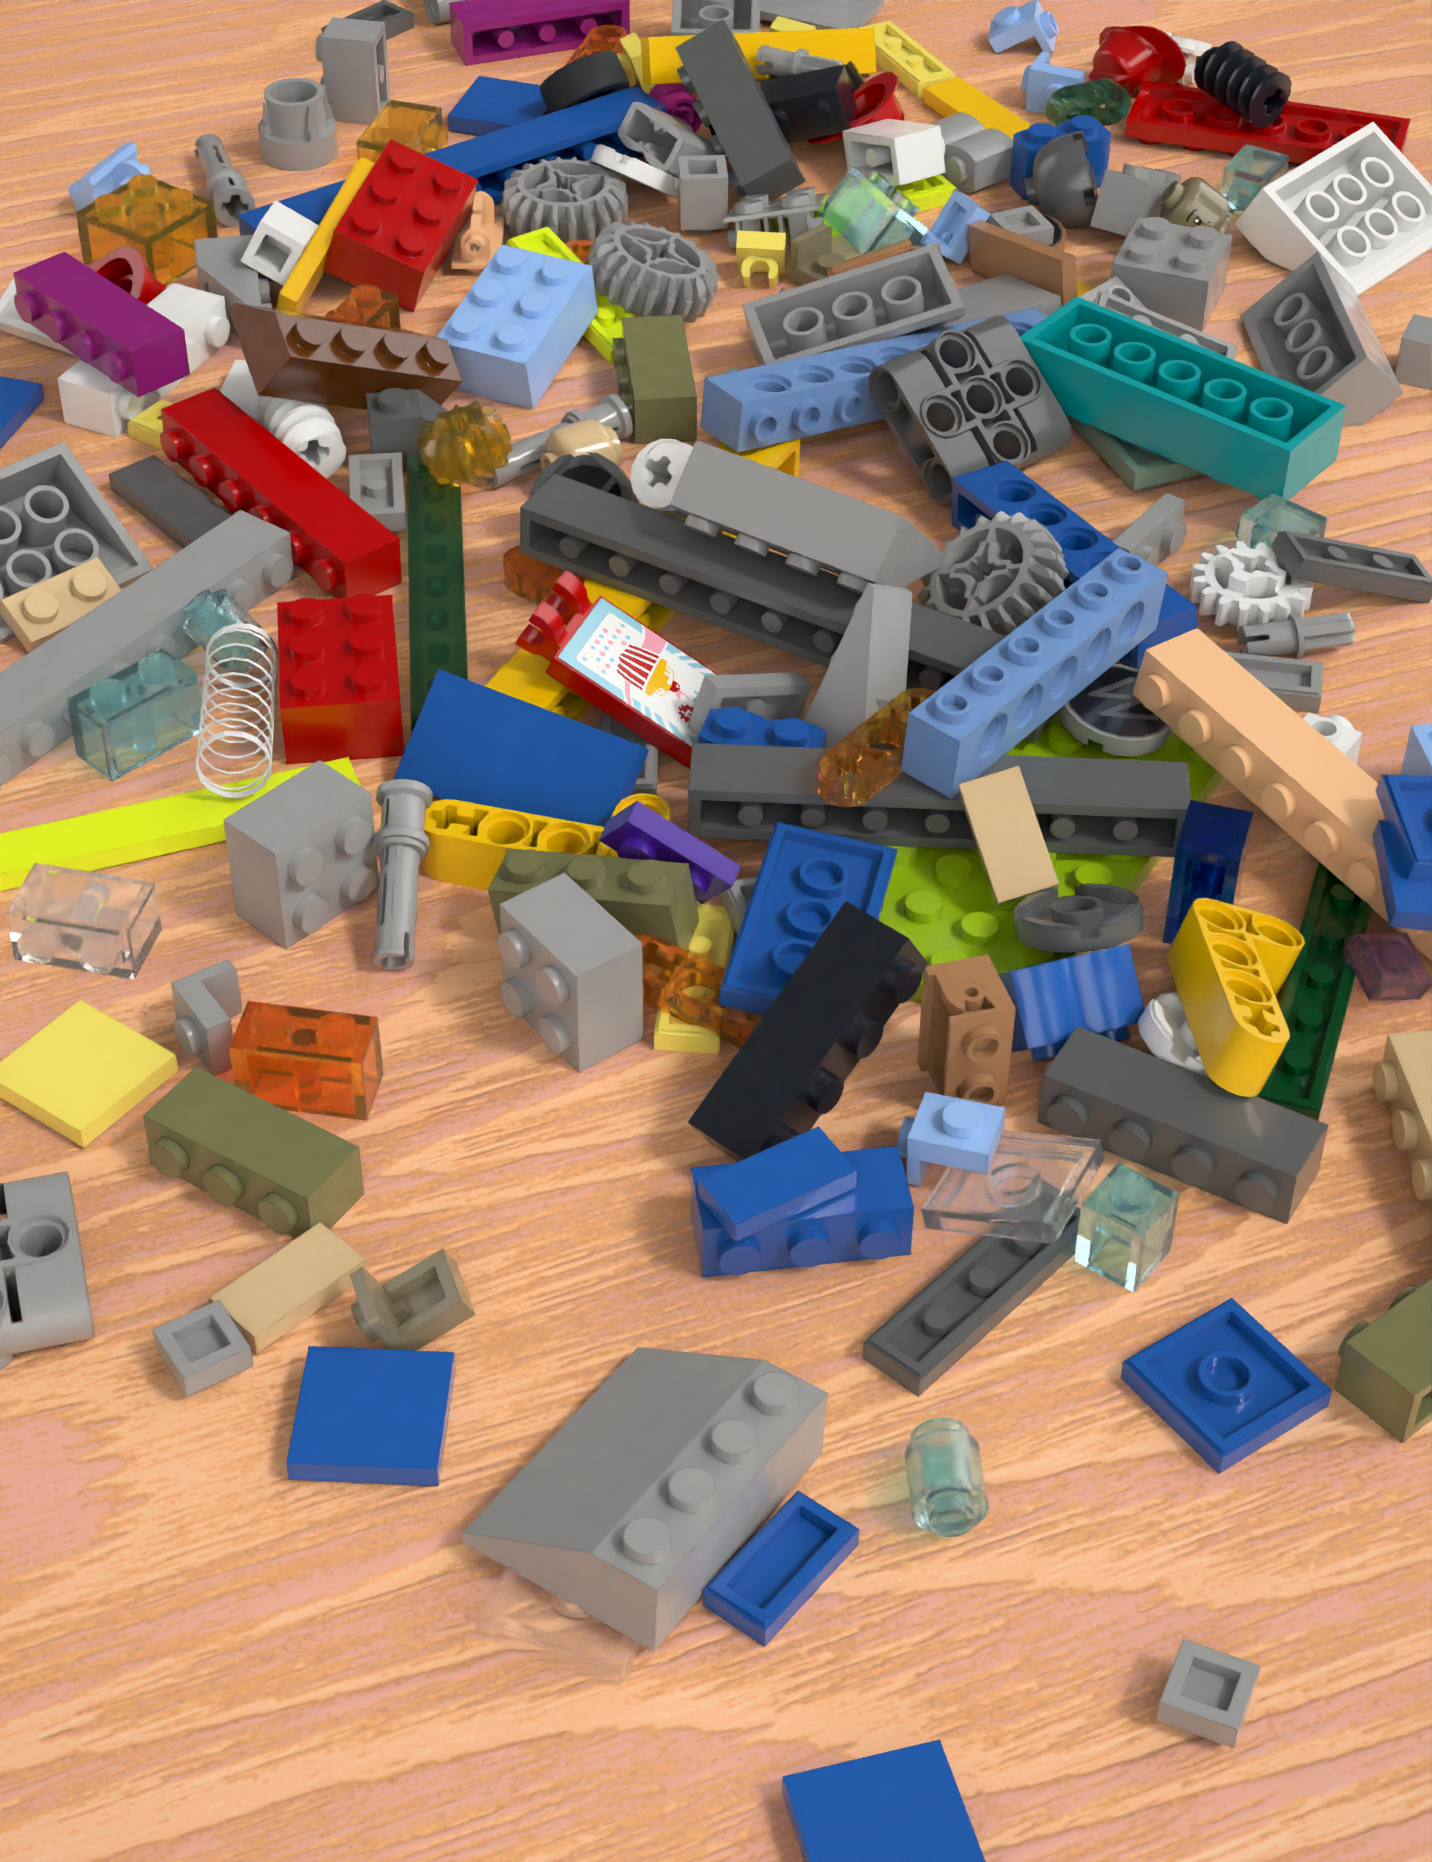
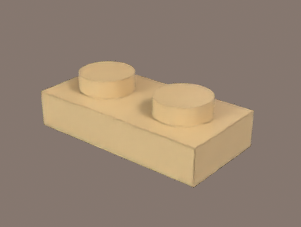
M97 557L0 601V615L26 651L30 653L122 589Z

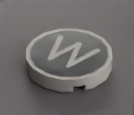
M1121 664L1112 665L1058 710L1061 723L1075 739L1086 745L1089 739L1103 744L1102 752L1115 756H1140L1158 751L1166 744L1168 736L1173 732L1169 725L1132 695L1139 669Z

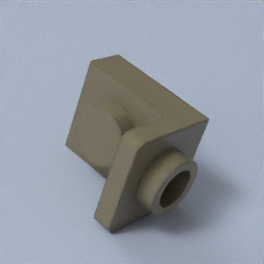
M821 224L792 239L791 283L799 287L827 278V266L846 260L844 256L831 252V227Z

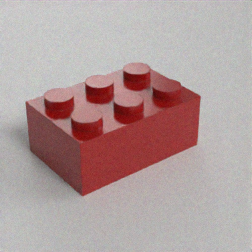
M390 139L333 230L324 271L414 312L468 220L479 180Z
M359 594L348 598L318 600L314 598H300L295 601L277 602L280 714L286 765L315 763L319 760L328 762L349 757V760L403 756L404 739L393 595L374 596L371 594Z

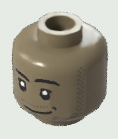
M1191 177L1181 184L1178 181L1172 182L1164 190L1158 201V204L1162 206L1159 217L1168 220L1172 224L1188 227L1208 226L1216 229L1219 233H1224L1230 224L1231 218L1227 215L1229 210L1228 200L1200 177Z

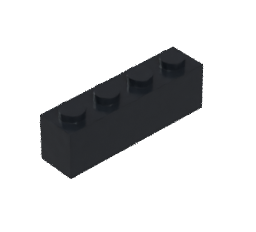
M845 901L688 1123L711 1145L737 1162L810 1131L821 1114L828 1113L838 1103L844 1090V1082L860 1059L868 1057L876 1049L881 1041L884 1025L899 1004L908 1001L915 994L922 981L923 970L928 965L927 961L908 937Z

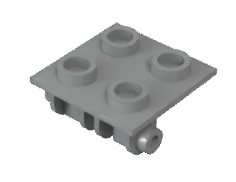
M805 187L787 191V196L781 197V200L769 201L768 194L741 197L740 202L734 204V208L723 218L724 223L735 222L736 229L728 230L730 248H736L737 230L763 232L761 221L764 223L765 232H773L772 219H777L779 232L786 233V246H788L786 217H788L791 241L794 237L824 224L823 217L814 218L813 211L820 209L828 198L827 193L815 195L814 187Z

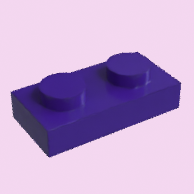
M635 801L607 820L599 839L600 842L615 850L619 858L689 863L695 900L701 904L733 887L741 867L738 863L638 801Z

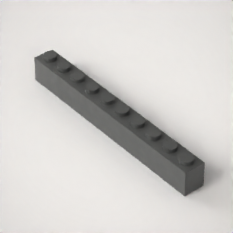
M555 473L520 507L521 554L825 667H829L830 659L837 650L854 614L855 605L862 596L836 584L838 579L836 574L822 569L819 570L817 577L805 574L785 564L786 556L772 551H768L766 558L755 555L734 545L736 538L719 532L716 538L705 536L684 526L685 520ZM912 602L906 697L920 702L925 701L1006 636ZM1057 712L1023 740L1034 744Z

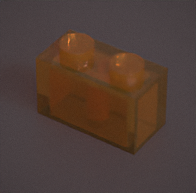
M248 1001L229 1046L234 1085L286 1111L367 1121L383 1077L378 1017Z

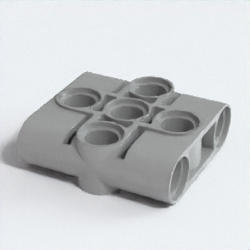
M68 1171L0 1183V1215H8V1218L0 1219V1371L11 1364L17 1353L95 1338ZM21 1314L22 1321L15 1322L14 1315Z

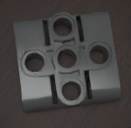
M1001 315L992 316L960 331L952 329L943 331L930 344L873 368L869 374L870 392L926 490L939 503L946 504L952 501L953 477L1005 461L1010 462L1020 470L1067 448L1071 442L1072 432L1067 416L1014 326Z

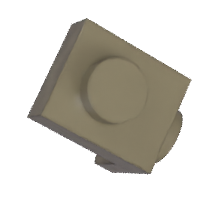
M441 1249L384 1285L380 1284L364 1267L350 1274L358 1301L351 1305V1310L358 1326L369 1340L374 1342L381 1338L392 1350H418L475 1315L458 1265L444 1249Z

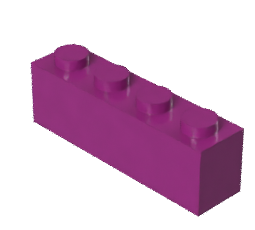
M466 0L449 3L451 43L465 66L620 43L619 39L630 34V0Z
M65 251L13 273L17 292L14 296V304L21 319L49 336L52 341L61 344L77 355L83 362L90 364L108 376L111 381L121 385L138 398L190 375L183 328Z

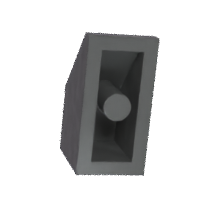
M388 388L377 393H366L371 454L402 452L403 473L479 467V457L473 429L419 389Z

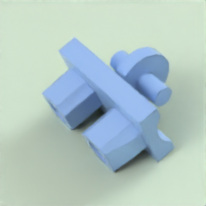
M135 142L123 143L108 157L96 164L80 180H77L68 187L69 194L79 213L93 212L98 224L107 223L133 201L142 200L150 193L153 185L150 176L151 171L146 164L138 162V149Z

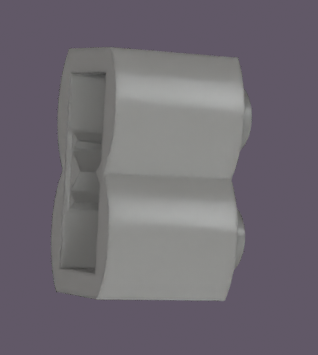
M632 102L617 131L620 140L627 148L643 154L651 166L678 178V156L717 155L711 141L695 134L688 123L641 102Z
M962 112L929 123L940 126L941 136L945 143L944 162L946 173L940 175H943L958 190L972 193L1010 178L1013 140L1008 135L997 129H985L976 118Z

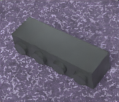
M719 21L675 47L683 63L681 67L677 68V72L688 92L696 91L699 100L693 103L694 108L704 126L707 128L712 125L716 132L709 139L717 155H725L726 161L729 160L733 169L727 172L728 179L738 197L740 198L746 194L747 196L768 194L769 201H773L787 191L806 182L738 41L725 21Z
M1077 1026L1042 1075L1037 1120L1038 1123L1055 1129L1062 1134L1082 1140L1116 1154L1123 1159L1148 1167L1189 1186H1194L1285 1224H1288L1319 1173L1328 1124L1256 1096L1244 1097L1233 1094L1221 1088L1206 1076Z

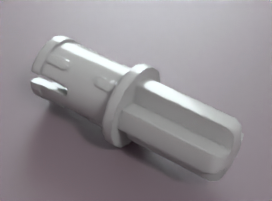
M762 45L757 52L756 60L764 61L765 63L764 65L755 64V69L761 75L785 77L843 65V63L839 60L809 55V52L803 48H799L794 52Z
M1347 612L1300 618L1297 613L1289 614L1286 621L1251 626L1241 625L1238 629L1239 645L1246 644V648L1240 649V653L1262 656L1292 654L1294 659L1302 658L1306 651L1348 646L1354 643L1355 640L1354 621L1350 613Z

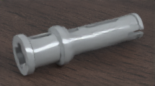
M204 134L196 140L195 147L197 149H194V152L207 178L205 185L207 198L213 205V212L219 222L225 226L239 227L238 214L256 209L255 200L250 191H248L247 182L243 175L232 168L221 139L213 134ZM227 208H230L232 216L229 215Z
M609 394L603 397L601 403L583 412L577 409L567 412L560 424L511 444L504 449L482 456L479 460L482 476L488 485L491 484V487L494 489L519 476L541 468L540 457L546 453L545 446L548 435L555 429L583 419H595L603 426H610L617 434L619 440H624L630 437L633 431L632 419L628 408L619 396Z
M394 779L383 782L378 786L376 792V801L382 807L380 830L374 834L373 849L378 858H380L381 871L378 888L377 929L373 963L377 967L383 965V969L392 971L406 970L414 965L418 871L420 861L428 854L430 839L424 833L425 810L432 804L433 792L424 783L408 779Z

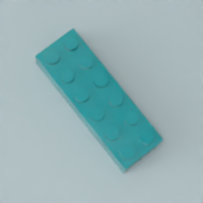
M1074 297L1020 336L1065 415L1075 418L1083 425L1093 426L1117 436L1125 443L1138 445L1164 456L1166 460L1172 463L1182 464L1206 474L1216 482L1227 483L1255 495L1256 498L1263 502L1274 503L1278 506L1284 505L1337 459L1346 405L1080 297Z

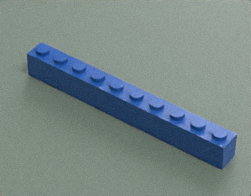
M633 86L424 155L478 179L475 192L483 191L489 194L494 201V206L501 204L504 181L511 178L512 172L522 170L523 165L527 163L536 165L540 159L552 161L556 160L557 157H560L562 160H571L573 157H577L579 161H587L591 159L596 145L599 144L615 149V152L636 159L644 156L627 148L620 140L617 131L632 102H641L665 113L666 106L637 86ZM345 180L278 202L319 225ZM273 203L238 214L240 236L254 235L261 219Z

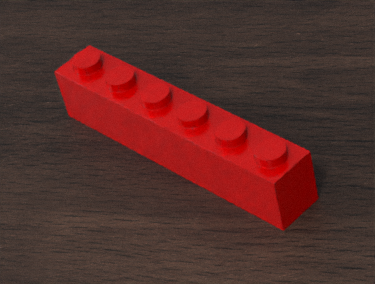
M215 387L161 409L163 432L160 434V442L168 459L172 462H177L194 477L201 487H206L222 500L230 512L234 513L242 510L290 532L293 565H298L311 576L324 592L331 593L335 598H348L359 594L375 596L402 583L400 538Z

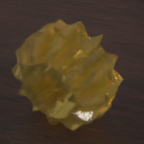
M473 401L466 407H459L455 404L453 409L448 412H437V419L423 425L424 433L418 438L421 447L420 454L430 474L434 476L438 484L450 483L453 488H459L465 482H471L475 486L477 481L483 477L493 478L494 469L506 466L508 464L507 455L513 450L507 425L503 423L501 416L497 414L494 406H481L478 401Z

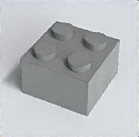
M1138 217L1112 263L1111 278L1117 276L1148 310L1203 332L1226 287L1232 235L1219 233L1216 229L1208 226L1188 227L1172 224L1161 217Z
M320 760L224 819L236 915L286 950L309 934L319 930L324 924L356 903L363 901L379 888L377 855L373 849L375 833L371 793Z
M562 873L499 904L501 934L498 935L497 943L503 960L504 982L500 985L502 999L508 1010L515 1017L519 1018L522 1016L540 1034L543 1043L549 1051L554 1054L560 1053L580 1073L643 1040L642 943L566 873Z

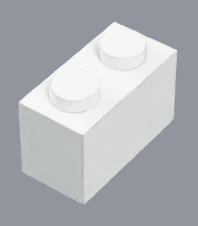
M884 119L842 131L848 177L904 185L946 173L944 162L945 143L941 136L939 125Z

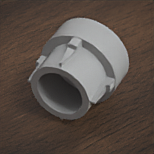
M287 78L277 80L268 85L264 90L263 119L258 125L260 151L263 161L271 167L286 171L313 170L332 162L338 155L337 130L332 107L328 104L325 85L306 78Z

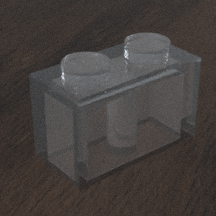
M39 863L33 865L5 912L15 960L135 980L162 931L155 882Z

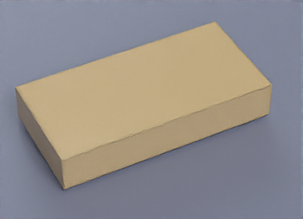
M1016 766L959 784L958 792L996 906L999 907L1022 900L1044 889H1057L1059 882L1020 767Z
M319 1222L209 1297V1302L211 1304L220 1300L251 1349L259 1353L353 1286L350 1274L361 1267L367 1270L366 1259Z

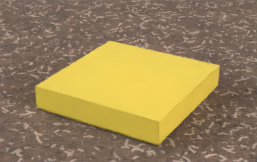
M79 1000L0 1062V1098L85 1148L178 1071L176 1054L84 1001Z

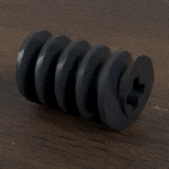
M1235 41L1226 42L1219 47H1212L1205 51L1197 60L1194 69V81L1198 88L1219 100L1220 103L1229 107L1259 129L1270 126L1278 119L1291 93L1292 83L1288 75L1281 71L1278 72L1276 67L1267 64L1265 60L1255 56L1253 52L1244 49L1242 45Z

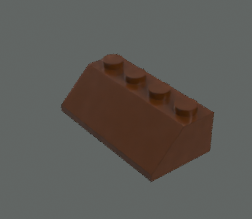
M235 302L229 307V312L258 396L367 410L366 393H377L388 388L419 389L436 403L442 405L462 383L447 339L401 328Z

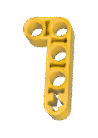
M639 793L622 799L615 807L611 816L612 818L635 801H638L671 822V809L668 803L661 797L653 794ZM449 799L434 801L425 810L424 833L430 839L428 854L422 860V867L425 874L440 882L488 890L508 848L581 855L591 854L617 858L619 856L615 850L599 841L604 827Z
M1198 898L1193 901L1166 954V960L1204 1069L1209 1078L1218 1086L1233 1094L1244 1097L1257 1096L1263 1089L1290 1038L1289 1029L1276 996L1305 944L1304 938L1292 925L1274 916L1214 899Z

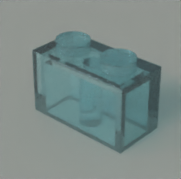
M854 166L850 167L818 211L828 223L862 254L905 239L911 240V245L917 246L929 230L915 216L920 209L916 204L899 191H896L893 196L891 195L896 187L875 170H872L869 176H867Z
M162 648L68 698L67 704L76 755L113 782L199 734L200 710L202 706L199 673Z

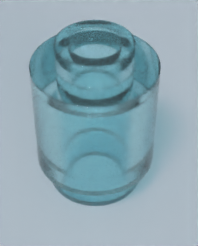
M208 589L200 592L188 603L184 610V615L187 619L183 625V630L205 652L212 635L224 626L241 623L252 624L263 629L225 589H220L213 593ZM235 631L225 633L214 640L209 649V655L220 646L232 643L251 645L263 653L266 652L268 646L262 639L251 633ZM235 645L222 648L213 654L211 658L216 663L233 657L249 659L257 663L262 654L249 647ZM232 660L222 662L219 666L223 669L230 667L236 673H243L250 669L253 664Z
M937 1418L918 1425L912 1431L910 1443L904 1452L913 1520L922 1529L942 1537L963 1535L978 1525L986 1517L989 1509L979 1444L969 1433L966 1425L955 1419Z

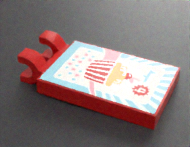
M565 570L552 589L565 600L554 593L549 596L546 602L542 600L528 620L534 626L528 624L515 644L531 654L540 655L551 662L545 671L547 675L690 769L693 743H698V737L688 727V723L704 676L719 674L601 595L592 604L588 599L587 589L583 582Z

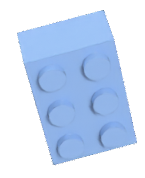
M501 244L437 336L447 339L460 373L462 383L455 390L534 410L598 313L592 266Z

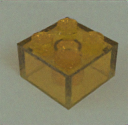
M142 174L129 179L128 183L108 194L97 197L93 203L76 212L83 264L89 265L123 246L135 247L143 255L146 267L165 286L197 267L194 239L218 237L213 201L195 195L190 190L178 188L157 180L152 175Z

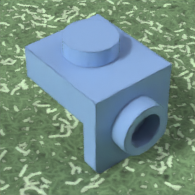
M1033 0L1018 8L1016 6H1009L998 12L994 19L991 20L988 40L997 54L1035 36L1043 52L1054 53L1056 35L1059 34V29L1053 14L1049 10L1044 12L1039 1Z
M1041 52L1032 65L1026 66L1023 73L1021 90L1027 93L1025 110L1067 119L1079 116L1082 111L1085 71L1050 65L1051 53Z
M954 189L930 231L910 221L906 230L919 240L916 246L925 247L934 243L939 244L941 256L961 264L969 251L968 224L979 220L986 222L991 214L969 196Z
M925 1092L915 1118L908 1116L904 1118L897 1146L900 1156L907 1158L908 1184L921 1187L930 1163L988 1174L1005 1127V1107Z

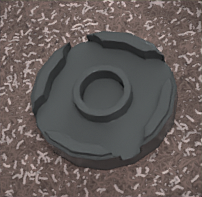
M1080 884L1081 886H1074L1075 895L1058 897V889H1044L1025 897L1014 907L1015 937L1025 946L1042 951L1070 953L1114 947L1134 939L1143 930L1142 903L1139 904L1138 896L1130 890L1113 885Z

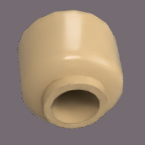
M587 418L553 430L546 439V453L540 457L542 470L561 456L568 454L574 457L582 454L590 455L587 452L599 453L618 466H621L623 463V450L617 434L610 426H603L599 421Z

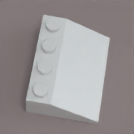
M1372 122L1262 188L1234 225L1266 260L1292 272L1319 251L1354 287L1359 297L1432 249V186L1378 126Z

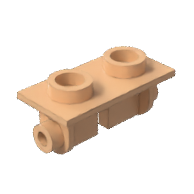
M483 191L475 192L468 220L454 242L451 269H465L469 272L481 273L501 244H503L505 217H495L494 201L489 194Z

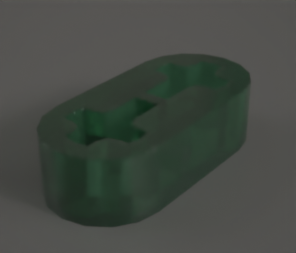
M1103 78L1058 89L1047 101L1045 110L1047 118L1055 126L1070 121L1071 118L1079 115L1094 117L1103 126H1108L1119 122L1126 115L1131 101L1127 90L1111 78Z

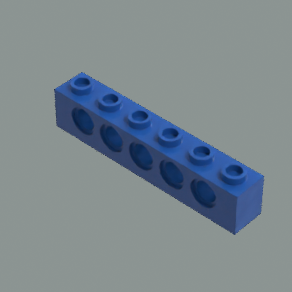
M1008 461L952 478V526L959 531L961 525L971 529L975 527L980 515L992 521L1000 511H1003L1008 516L1021 512L1025 517L1031 520L1035 519L1039 524H1043L1062 548L1061 552L1065 556L1064 561L1069 575L1063 580L1065 589L1120 548ZM1166 583L1156 630L1118 661L1125 666L1140 670L1147 649L1198 627L1197 606Z

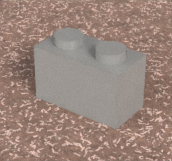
M332 17L324 32L317 37L316 58L323 65V76L320 84L326 87L328 104L332 107L333 118L336 122L379 126L391 105L385 22Z

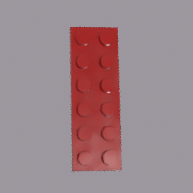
M1144 80L1126 120L1125 137L1135 138L1141 143L1149 145L1162 142L1181 145L1190 151L1209 149L1226 152L1228 155L1236 158L1256 156L1269 158L1278 164L1289 165L1295 162H1307L1372 122L1378 126L1403 154L1411 119L1287 101L1278 119L1270 126L1259 129L1253 123L1245 120L1241 115L1235 113L1200 88Z

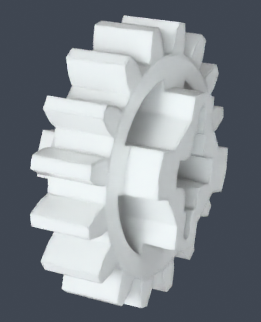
M1237 541L1236 548L1229 550L1227 547L1219 544L1215 546L1214 555L1204 552L1200 554L1199 564H1193L1190 601L1200 604L1198 613L1201 616L1215 614V625L1222 626L1228 623L1236 626V631L1238 632L1241 625L1251 626L1286 621L1289 614L1297 613L1300 618H1303L1304 610L1310 609L1314 585L1309 581L1292 579L1274 551L1266 547V543L1260 542L1256 545L1255 549L1247 548L1243 541Z

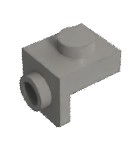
M225 960L171 982L177 1019L174 1021V1028L178 1041L189 1057L197 1054L210 1073L215 1076L237 1067L230 1018L239 1015L242 1011L237 969L229 960Z

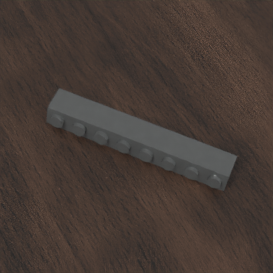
M693 743L688 786V833L696 838L769 841L775 823L781 822L884 846L977 849L959 793L950 799L900 771L903 751ZM1003 755L976 778L978 779L1016 766L1020 767L1048 852L1185 858L1192 811L1187 762Z

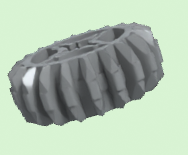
M560 157L552 161L540 159L536 165L528 163L523 165L522 170L512 172L511 178L504 181V191L502 192L501 200L502 216L505 217V225L509 227V233L517 237L549 227L572 252L574 248L578 247L591 249L595 238L599 236L602 228L609 227L613 222L625 223L628 216L626 182L621 180L620 173L610 171V169L602 165H596L591 159L587 161H579L577 157H573L571 160H562Z
M631 220L625 221L624 224L613 222L609 227L602 228L599 236L595 238L587 258L589 261L588 265L592 266L596 292L599 295L607 296L608 302L611 305H619L625 308V313L633 312L641 317L682 315L683 321L687 323L695 322L697 317H704L718 289L717 282L720 274L716 271L717 264L709 258V253L706 250L698 249L696 247L697 243L694 240H686L680 237L679 232H669L663 226L657 228L647 222L639 225Z
M1000 511L992 521L980 515L975 527L968 529L961 525L960 535L953 541L943 540L945 546L943 552L947 555L943 566L921 577L924 588L917 596L924 607L1007 636L1066 590L1063 580L1069 575L1064 561L1065 556L1061 552V546L1043 524H1039L1035 519L1031 520L1025 517L1021 512L1008 516L1003 511Z

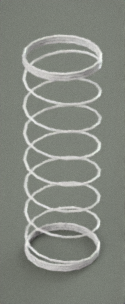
M235 623L224 626L212 635L206 646L205 676L203 678L202 706L200 710L201 721L199 722L195 770L200 782L209 791L226 798H243L253 795L266 785L271 776L278 650L274 640L263 629L252 624ZM235 631L246 632L265 642L271 649L275 662L273 664L262 651L247 644L232 643L223 645L211 652L210 655L209 649L214 640L225 633ZM235 645L249 647L262 654L270 663L271 670L267 673L262 666L249 659L233 657L220 660L214 665L211 664L210 659L213 654L225 647ZM238 660L249 662L259 667L266 675L260 680L248 674L236 672L219 675L213 668L222 662ZM209 673L215 677L211 681L208 677ZM239 675L246 676L254 681L250 683H236L223 677ZM269 679V683L265 686L263 683ZM218 680L230 687L218 690L212 683ZM259 685L263 687L259 692L256 693L247 690L248 688ZM270 685L272 686L271 692L268 689ZM209 686L215 690L211 695L207 692ZM238 690L245 691L251 695L231 696L223 693V691ZM264 690L269 695L265 701L258 695ZM217 693L234 699H247L255 696L262 703L254 708L246 704L232 702L217 705L210 698ZM208 700L214 705L210 710H207L205 706ZM269 700H271V705H270V707H269V705L266 703V702H268ZM265 705L268 711L265 715H262L256 709ZM222 706H242L248 708L249 710L231 711L222 708ZM216 708L229 713H248L254 711L261 718L253 723L235 718L216 720L209 713ZM268 715H270L271 718L269 722L265 719V717ZM206 716H209L214 721L208 726L204 722ZM231 720L244 722L247 725L230 726L221 722ZM262 720L267 725L263 731L255 726V724ZM216 723L228 728L252 726L258 730L259 734L253 736L243 731L230 730L213 734L208 728ZM267 730L270 733L268 737L264 734ZM205 731L212 735L207 740L203 738ZM261 735L266 740L264 744L258 739ZM227 736L243 737L246 740L228 741L223 738ZM218 739L226 743L252 741L260 748L243 756H226L215 752L208 745ZM206 747L213 754L227 759H243L258 753L262 749L265 752V757L253 768L241 772H226L214 768L204 759L202 752ZM199 757L211 769L224 774H243L255 770L266 760H268L269 764L263 775L253 783L240 788H225L213 784L203 775L199 767ZM262 778H264L263 781H262L260 784H258V785H257L256 787H254L253 789H250V790H247V791H243V792H239V793H238V792H225V791H223V790H242V789H245V788H248V787H250V786L255 785V784H256L257 782H259Z

